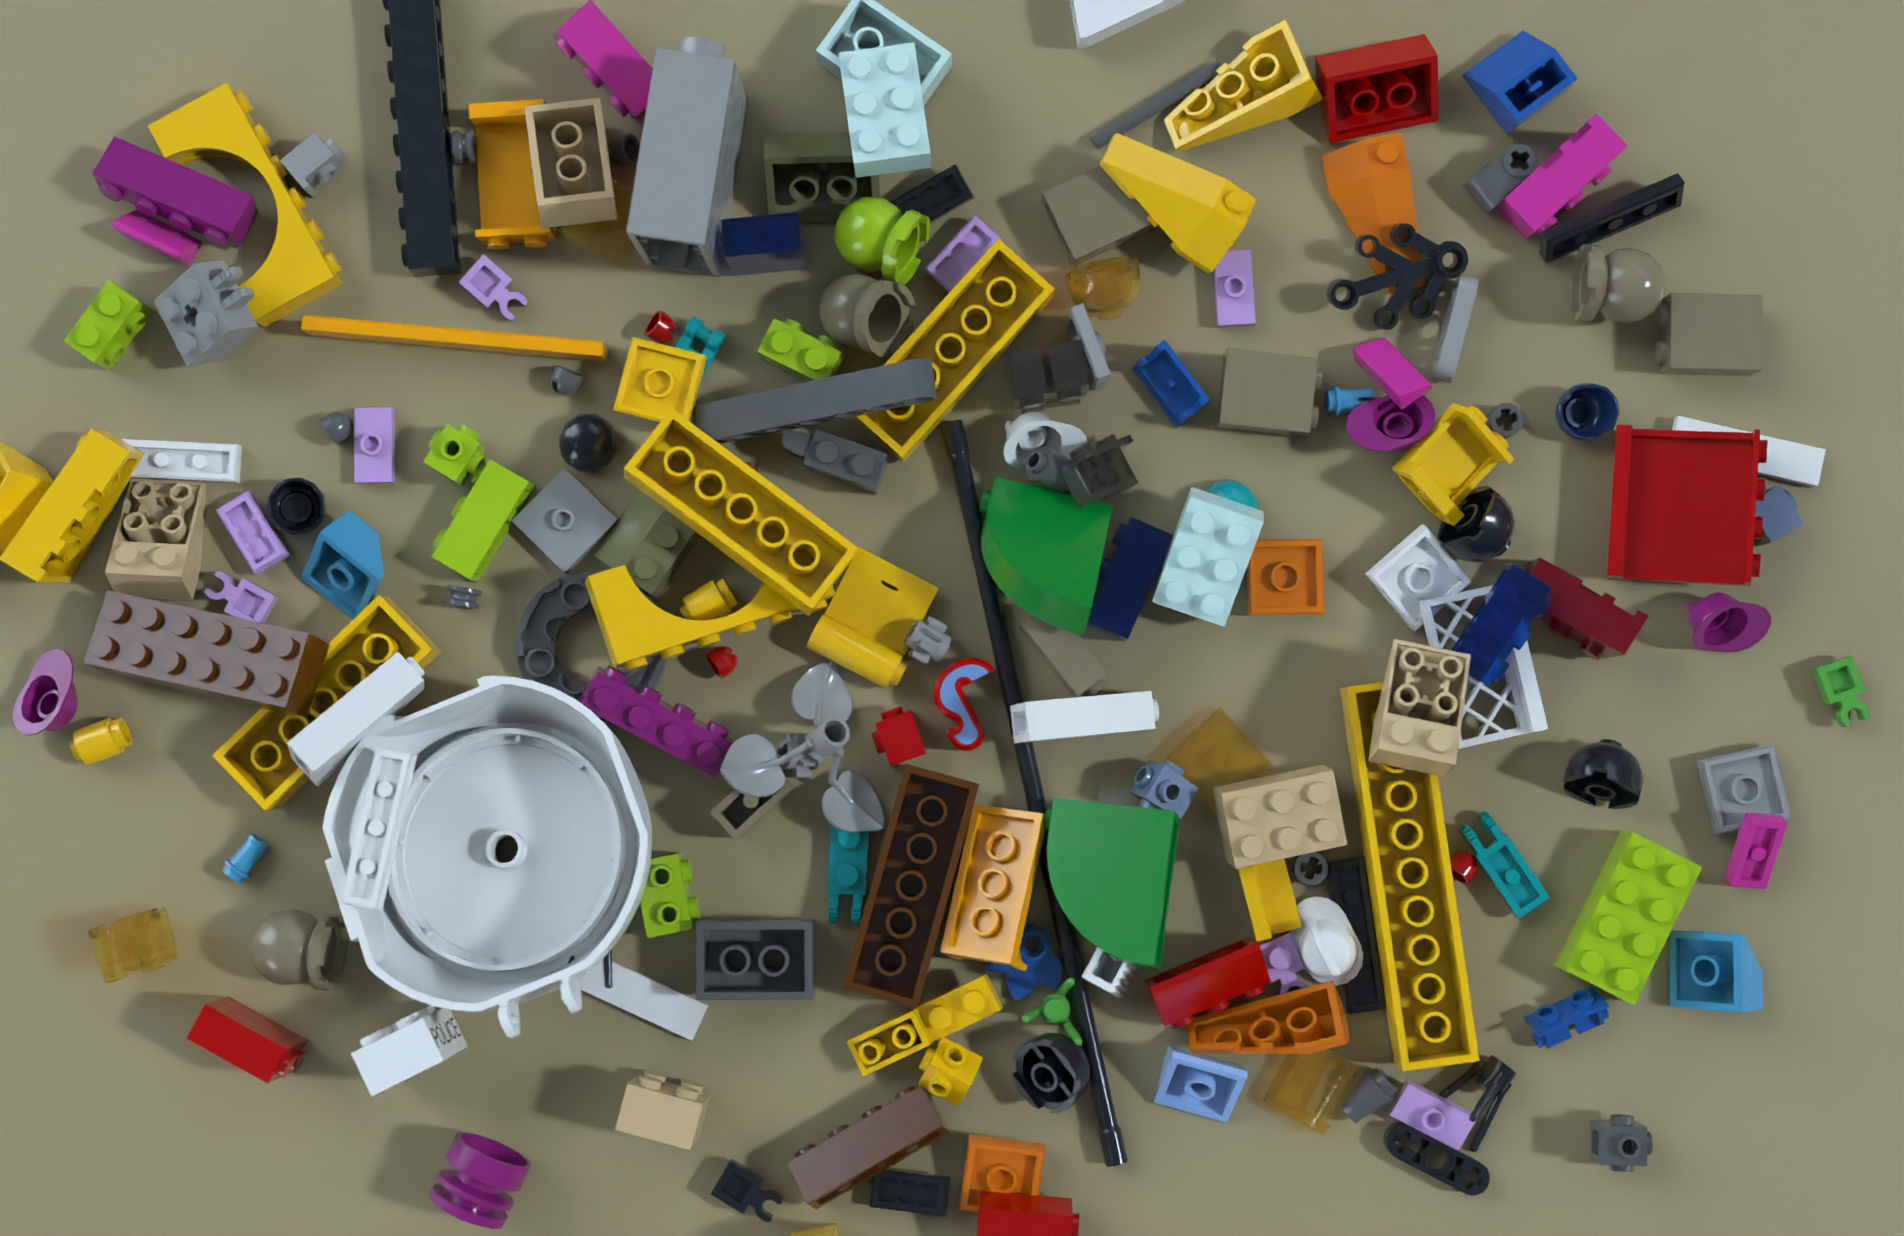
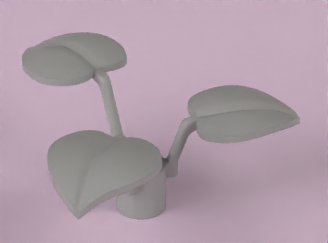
M831 660L823 662L808 670L796 682L791 693V704L795 714L803 720H814L815 729L811 732L809 740L782 757L776 758L775 747L768 739L755 734L742 736L729 747L720 767L721 774L727 783L738 792L751 797H767L776 793L784 785L785 775L779 765L788 762L808 749H812L814 753L820 756L833 755L828 782L832 787L823 793L821 799L825 817L835 828L841 831L851 833L880 831L884 828L883 811L878 797L868 780L852 770L843 772L836 779L840 757L844 755V750L841 747L850 737V730L845 721L851 714L852 703L848 689L839 675L836 663Z

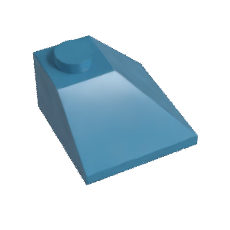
M348 510L320 531L300 577L352 620L372 602L384 576L378 533L368 523Z
M1671 930L1669 934L1670 1007L1739 1013L1763 1010V970L1744 934Z

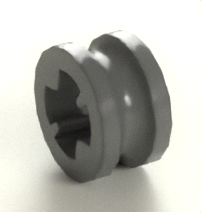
M473 129L467 130L466 134H461L459 130L453 131L452 148L456 164L461 165L464 160H469L471 164L477 163L476 136Z
M1502 403L1488 413L1486 425L1491 431H1495L1504 439H1507L1517 434L1522 428L1523 415L1516 405ZM1503 411L1507 412L1506 417L1511 415L1513 418V423L1508 426V431L1502 430L1503 425L1498 427L1496 424V419L1501 417V412Z
M448 584L447 589L450 590L451 595L449 598H445L446 604L479 609L476 599L482 595V591Z
M1317 852L1298 855L1292 862V872L1299 882L1307 885H1316L1326 878L1328 863ZM1314 857L1316 859L1314 864L1320 865V870L1318 873H1312L1310 879H1307L1303 876L1306 872L1300 871V865L1302 862L1308 863L1309 858Z

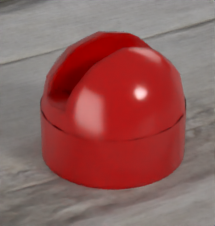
M658 310L649 320L644 335L654 342L668 343L673 339L669 332H677L676 322L671 316Z
M721 645L705 654L709 665L720 679L732 673L738 663L737 655L731 654L732 649L729 646Z
M1455 852L1450 857L1452 876L1460 883L1468 885L1476 874L1478 868L1477 861L1468 852Z

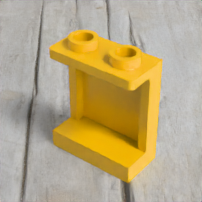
M1452 403L1435 421L1430 432L1418 440L1391 468L1435 519L1453 526L1464 516L1457 506L1499 462L1510 465L1514 461V457L1507 450L1509 447L1508 442L1500 434L1491 431L1485 424L1487 421L1486 416L1473 405L1465 407Z

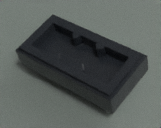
M954 164L892 200L891 203L898 207L903 215L907 211L915 210L929 217L931 224L975 197L959 167Z
M888 1168L872 1178L870 1207L944 1217L947 1215L951 1176Z

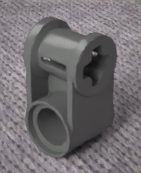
M1515 144L1509 147L1492 163L1485 165L1463 187L1488 214L1533 172L1537 164V155L1530 146ZM1519 158L1524 162L1521 168L1518 167L1515 170L1510 166L1512 161H1516Z

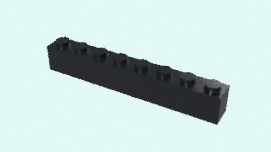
M382 0L384 9L389 11L390 24H385L384 32L387 46L392 47V60L387 62V71L390 83H394L395 97L390 98V110L392 118L397 120L398 134H393V148L396 157H400L401 170L396 171V186L398 192L403 193L404 207H400L398 210L400 227L406 231V244L401 246L403 265L408 267V270L416 277L460 274L461 261L440 0Z

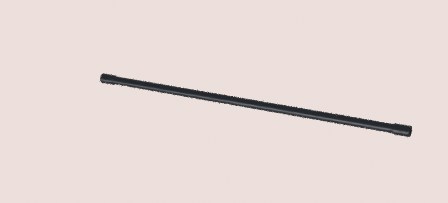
M953 420L942 423L941 430L947 456L952 466L1013 739L1010 706L1023 703L998 586L987 570L981 551L983 519L981 512H979L980 505L969 461V448L963 421ZM1033 742L1016 743L1014 748L1028 811L1045 815L1047 805ZM1045 831L1039 860L1066 980L1073 978L1075 981L1069 989V995L1077 1031L1082 1039L1081 1047L1089 1059L1091 1070L1089 1085L1099 1125L1100 1143L1106 1167L1118 1166L1127 1163L1128 1158L1121 1128L1116 1118L1086 980L1082 978L1084 970L1074 926L1062 910L1050 881L1047 863L1049 831Z

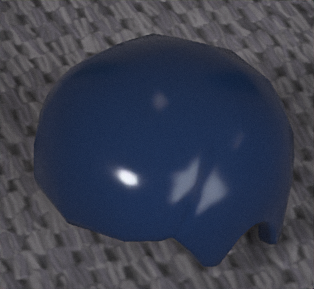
M1582 383L1573 386L1562 394L1559 402L1556 404L1555 416L1559 428L1567 436L1585 441L1594 440L1605 432L1611 431L1616 425L1620 410L1617 397L1607 387L1594 383Z

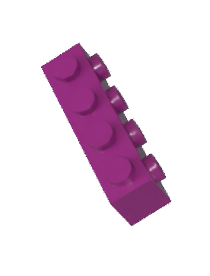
M115 136L92 172L99 191L108 199L115 202L124 200L131 203L137 210L147 216L154 217L159 215L164 217L176 228L187 232L192 229L203 234L208 241L218 246L227 244L238 249L258 214L253 195Z
M599 666L596 668L579 699L582 705L590 709L594 714L716 778L726 753L733 744L732 737L728 736L730 730L712 720L706 724L696 719L695 715L697 713L681 703L676 702L675 706L661 700L663 695L645 684H642L641 688L627 682L629 676L618 669H614L611 666H608L607 670Z

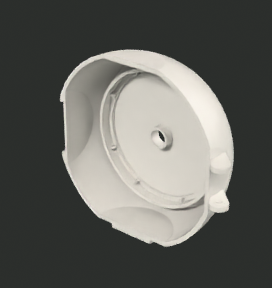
M484 676L477 679L478 687L407 716L391 714L386 716L361 739L339 773L329 797L323 821V832L332 858L325 860L350 940L360 943L367 967L376 976L403 994L429 1005L450 1010L472 1012L498 1009L502 1029L507 1037L512 1038L520 1034L519 1003L561 988L562 1001L566 1004L569 1011L574 1013L582 1009L580 978L596 966L616 945L628 928L643 896L651 864L652 824L641 784L625 749L611 729L590 709L569 695L535 681L506 676ZM375 748L410 753L417 756L382 911L340 903ZM512 836L518 845L517 855L510 862L500 863L495 851L497 844L504 837ZM574 955L575 959L568 964L570 957Z

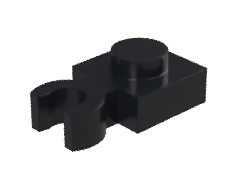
M734 1159L730 1160L711 1192V1195L744 1214L748 1205H751L755 1208L756 1215L765 1222H770L773 1215L764 1209L763 1203L766 1200H773L780 1205L784 1199L775 1190H761L759 1187L764 1178Z

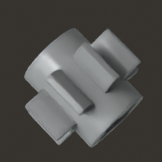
M930 616L926 622L917 619L909 629L904 640V644L911 647L908 655L924 664H927L930 658L936 662L940 661L951 642V637L944 634L948 626Z
M787 733V741L783 740L777 745L776 758L782 757L809 740L811 733ZM808 749L779 766L781 769H786L785 777L811 778V770H816L820 767L823 756L814 753L812 749Z

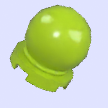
M863 197L853 201L840 212L834 229L835 243L842 258L855 268L868 272L881 270L884 280L899 282L905 285L913 277L921 263V259L915 256L921 240L928 243L930 219L915 210L907 211L903 215L898 207L884 198Z

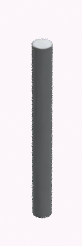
M1218 60L1214 61L1092 135L1090 139L1097 150L1110 143L1115 133L1125 134L1191 94L1197 88L1199 89L1209 83L1218 75L1216 70L1221 66Z

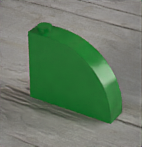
M995 476L992 491L984 489L979 512L986 513L981 534V551L988 572L1008 598L1032 616L1060 629L1084 635L1093 604L1113 505Z
M1053 798L1052 808H1048L1045 814L1044 827L1045 831H1049L1047 863L1050 881L1062 910L1083 936L1109 956L1138 968L1160 971L1180 817L1175 811Z

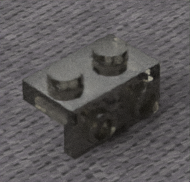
M1115 434L1098 441L1095 444V448H1092L1090 443L1085 444L1069 454L1071 460L1059 468L1079 508L1129 490L1138 484L1122 452V449L1134 442L1131 435L1119 439L1116 438Z

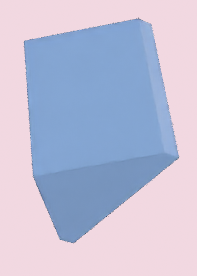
M1168 1045L1153 1103L1227 1123L1246 1082L1248 1071L1241 1064L1205 1054H1192L1190 1050Z

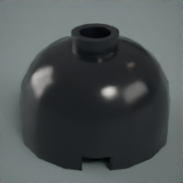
M1481 486L1472 490L1464 498L1468 502L1460 508L1464 516L1459 522L1453 526L1442 521L1438 532V539L1443 543L1441 544L1459 559L1472 563L1483 562L1506 552L1511 544V537L1515 526L1514 515L1507 501L1491 487Z
M1603 739L1600 742L1590 743L1577 749L1569 760L1563 778L1565 792L1574 799L1596 806L1595 798L1609 801L1608 808L1610 809L1630 808L1637 805L1643 786V773L1637 758L1627 749L1623 748L1622 744L1610 739Z
M1044 1033L1032 1038L1021 1045L1013 1056L1012 1062L1016 1060V1071L1013 1073L1014 1083L1021 1096L1037 1109L1041 1107L1053 1109L1050 1113H1059L1067 1110L1077 1102L1088 1087L1091 1071L1089 1059L1080 1045H1076L1070 1037L1064 1034Z

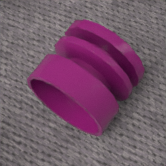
M459 1132L456 1134L446 1156L448 1163L456 1170L442 1169L438 1173L437 1179L439 1183L432 1186L429 1198L440 1209L462 1221L480 1227L501 1229L508 1218L505 1211H509L514 1205V1200L504 1190L519 1191L530 1170L531 1163L521 1153L498 1141L474 1133Z

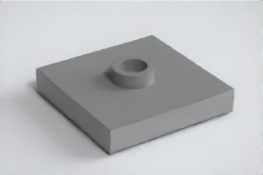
M1081 303L1070 308L1066 326L1091 390L1095 391L1107 385L1111 373L1103 355L1106 353L1102 338L1099 332H1094L1084 304Z
M564 467L511 521L567 574L616 525L618 519Z
M1774 744L1696 760L1714 835L1740 830L1746 812L1782 815L1785 820L1792 819Z

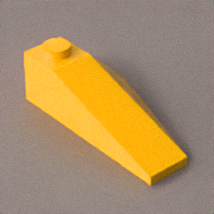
M1286 20L1249 39L1242 46L1244 51L1230 64H1222L1216 70L1218 74L1203 89L1197 88L1163 119L1177 152L1290 117L1323 100L1314 76Z
M1118 133L1113 135L1099 163L1126 196L1130 199H1136L1149 214L1147 217L1148 221L1154 227L1159 225L1173 241L1170 246L1177 254L1207 274L1213 272L1240 235L1257 200L1226 178Z
M0 441V554L10 544L53 483L46 468Z

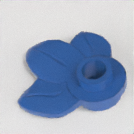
M1034 925L1024 927L1019 949L1023 963L1028 965L1026 971H1019L1008 965L986 962L987 971L994 973L1006 972L1007 986L1015 1000L1029 995L1039 982L1050 988H1057L1062 976V965L1057 956L1051 951L1052 944L1049 934L1043 928ZM1034 937L1039 940L1040 946L1036 951L1026 949L1025 942L1028 938Z

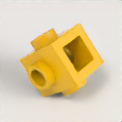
M942 1037L935 1050L928 1047L920 1061L918 1068L924 1072L918 1086H922L933 1095L959 1106L972 1085L983 1057L956 1042Z

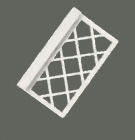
M1513 580L1419 602L1429 646L1442 649L1446 641L1450 639L1465 649L1463 653H1471L1487 663L1478 681L1468 676L1467 682L1474 687L1464 702L1462 716L1463 718L1465 713L1483 724L1475 737L1462 740L1460 732L1458 749L1548 729ZM1486 595L1489 611L1484 620L1481 621L1465 610L1473 597ZM1464 600L1460 607L1452 603L1455 601ZM1444 604L1456 612L1447 629L1434 622L1432 606ZM1461 617L1466 618L1479 627L1469 644L1452 634ZM1490 620H1492L1493 628L1488 626ZM1484 631L1494 636L1497 641L1498 648L1492 658L1474 648ZM1437 632L1443 635L1440 641L1438 640ZM1499 657H1501L1502 665L1497 663ZM1493 668L1503 673L1506 678L1507 684L1500 695L1483 685ZM1479 690L1496 700L1486 718L1469 708ZM1508 694L1510 695L1511 702L1506 700ZM1502 705L1514 712L1516 728L1504 730L1492 722ZM1488 727L1496 731L1494 733L1484 735Z

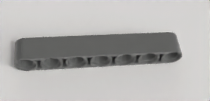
M928 358L912 359L696 405L692 413L693 423L716 442L723 444L932 401L937 398L932 360Z

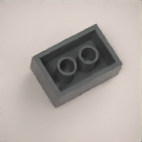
M701 919L696 922V1000H812L814 998L815 919Z

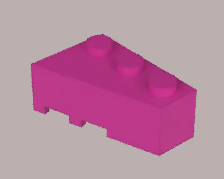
M589 0L553 34L558 40L556 44L569 59L575 58L585 68L582 73L597 89L602 86L612 96L608 101L621 116L625 117L629 114L632 118H635L647 107L653 68L598 7Z
M1595 113L1571 138L1564 142L1557 151L1517 186L1496 209L1526 240L1535 232L1540 235L1541 231L1552 227L1558 222L1553 215L1559 209L1564 207L1569 211L1585 196L1580 190L1586 184L1591 182L1596 186L1612 171L1608 164L1628 145Z

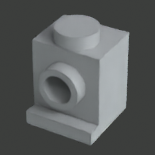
M314 132L283 157L280 162L301 187L314 198L319 194L315 187L318 184H325L331 181L337 175V169L343 165L340 159L345 154L330 137L323 141Z

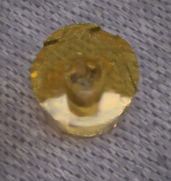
M166 907L128 915L116 919V922L111 923L109 927L101 924L87 931L100 975L104 977L105 983L128 977V973L142 969L143 973L150 972L166 966L167 962L177 959L176 953L178 948Z

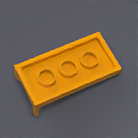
M974 804L941 945V953L954 960L961 961L963 958L1008 965L1016 970L1026 971L1028 965L1023 963L1019 949L1045 834V815L1043 813Z

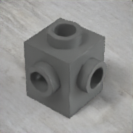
M1611 1114L1610 1120H1590V1159L1600 1165H1610V1170L1617 1172H1633L1634 1166H1647V1155L1652 1153V1136L1650 1132H1647L1645 1125L1634 1121L1633 1115Z

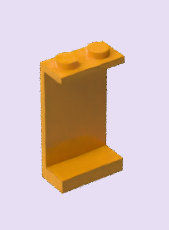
M544 99L469 104V119L476 129L481 229L475 230V237L482 245H487L488 249L504 250L510 248L512 243H524L526 247L538 248L547 246V241H557L556 227L542 228L540 222L524 106L546 104Z

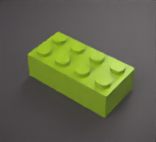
M1620 831L1554 966L1621 1001L1635 1005L1702 867L1634 832Z

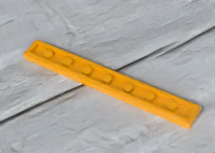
M313 315L302 316L301 330L317 337L608 362L609 349L602 341Z

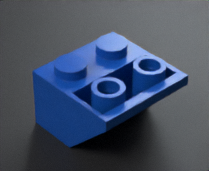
M1521 31L1462 76L1507 135L1565 93L1578 79L1555 48L1525 31Z

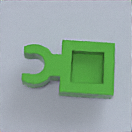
M1845 656L1811 669L1824 704L1828 705L1835 702L1837 704L1835 719L1839 726L1848 727L1851 725L1848 719L1850 709L1856 711L1859 720L1869 719L1868 708L1865 704L1858 701L1856 697L1857 694L1866 690L1852 656Z

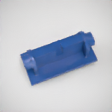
M1593 987L1585 990H1578L1569 997L1552 1005L1542 1006L1534 1013L1523 1018L1535 1032L1532 1035L1538 1048L1546 1046L1549 1049L1572 1038L1568 1028L1571 1024L1574 1025L1575 1031L1578 1034L1603 1025L1604 1019L1609 1018L1606 1009L1609 1005Z

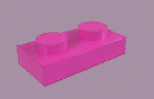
M1745 813L1724 877L1730 886L1766 889L1788 824L1782 815Z

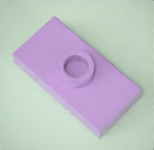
M974 215L926 266L924 272L949 294L997 239L1001 241L1002 239Z
M1251 249L1227 251L1213 270L1217 328L1254 326L1256 320Z
M354 408V483H395L394 408Z
M246 491L215 510L254 574L259 575L290 556L252 492Z
M1409 1079L1406 1080L1389 1110L1390 1116L1456 1150L1460 1149L1475 1122L1469 1120L1471 1111Z

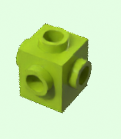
M447 423L444 430L438 429L429 442L431 450L423 462L464 486L470 474L474 475L477 468L484 464L486 456L483 454L487 448L478 442L481 435L464 424H461L456 429Z

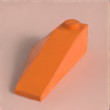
M1402 132L1365 138L1322 155L1321 161L1328 194L1333 203L1337 204L1342 212L1350 232L1354 233L1356 238L1364 234L1373 235L1379 240L1381 245L1414 263L1421 261V253L1411 246L1403 247L1396 245L1390 237L1392 228L1398 223L1410 224L1418 233L1410 169ZM1402 228L1398 232V239L1403 242L1409 236L1406 228ZM1370 239L1365 240L1362 243L1364 252L1368 253L1372 250L1373 242ZM1373 257L1366 258L1375 275L1393 270ZM1424 276L1418 278L1413 289L1425 286ZM1396 285L1385 288L1386 294H1391Z
M1333 981L1224 1009L1213 1014L1194 1017V1021L1187 1025L1189 1046L1192 1054H1310L1345 1045L1351 1039L1345 1009Z

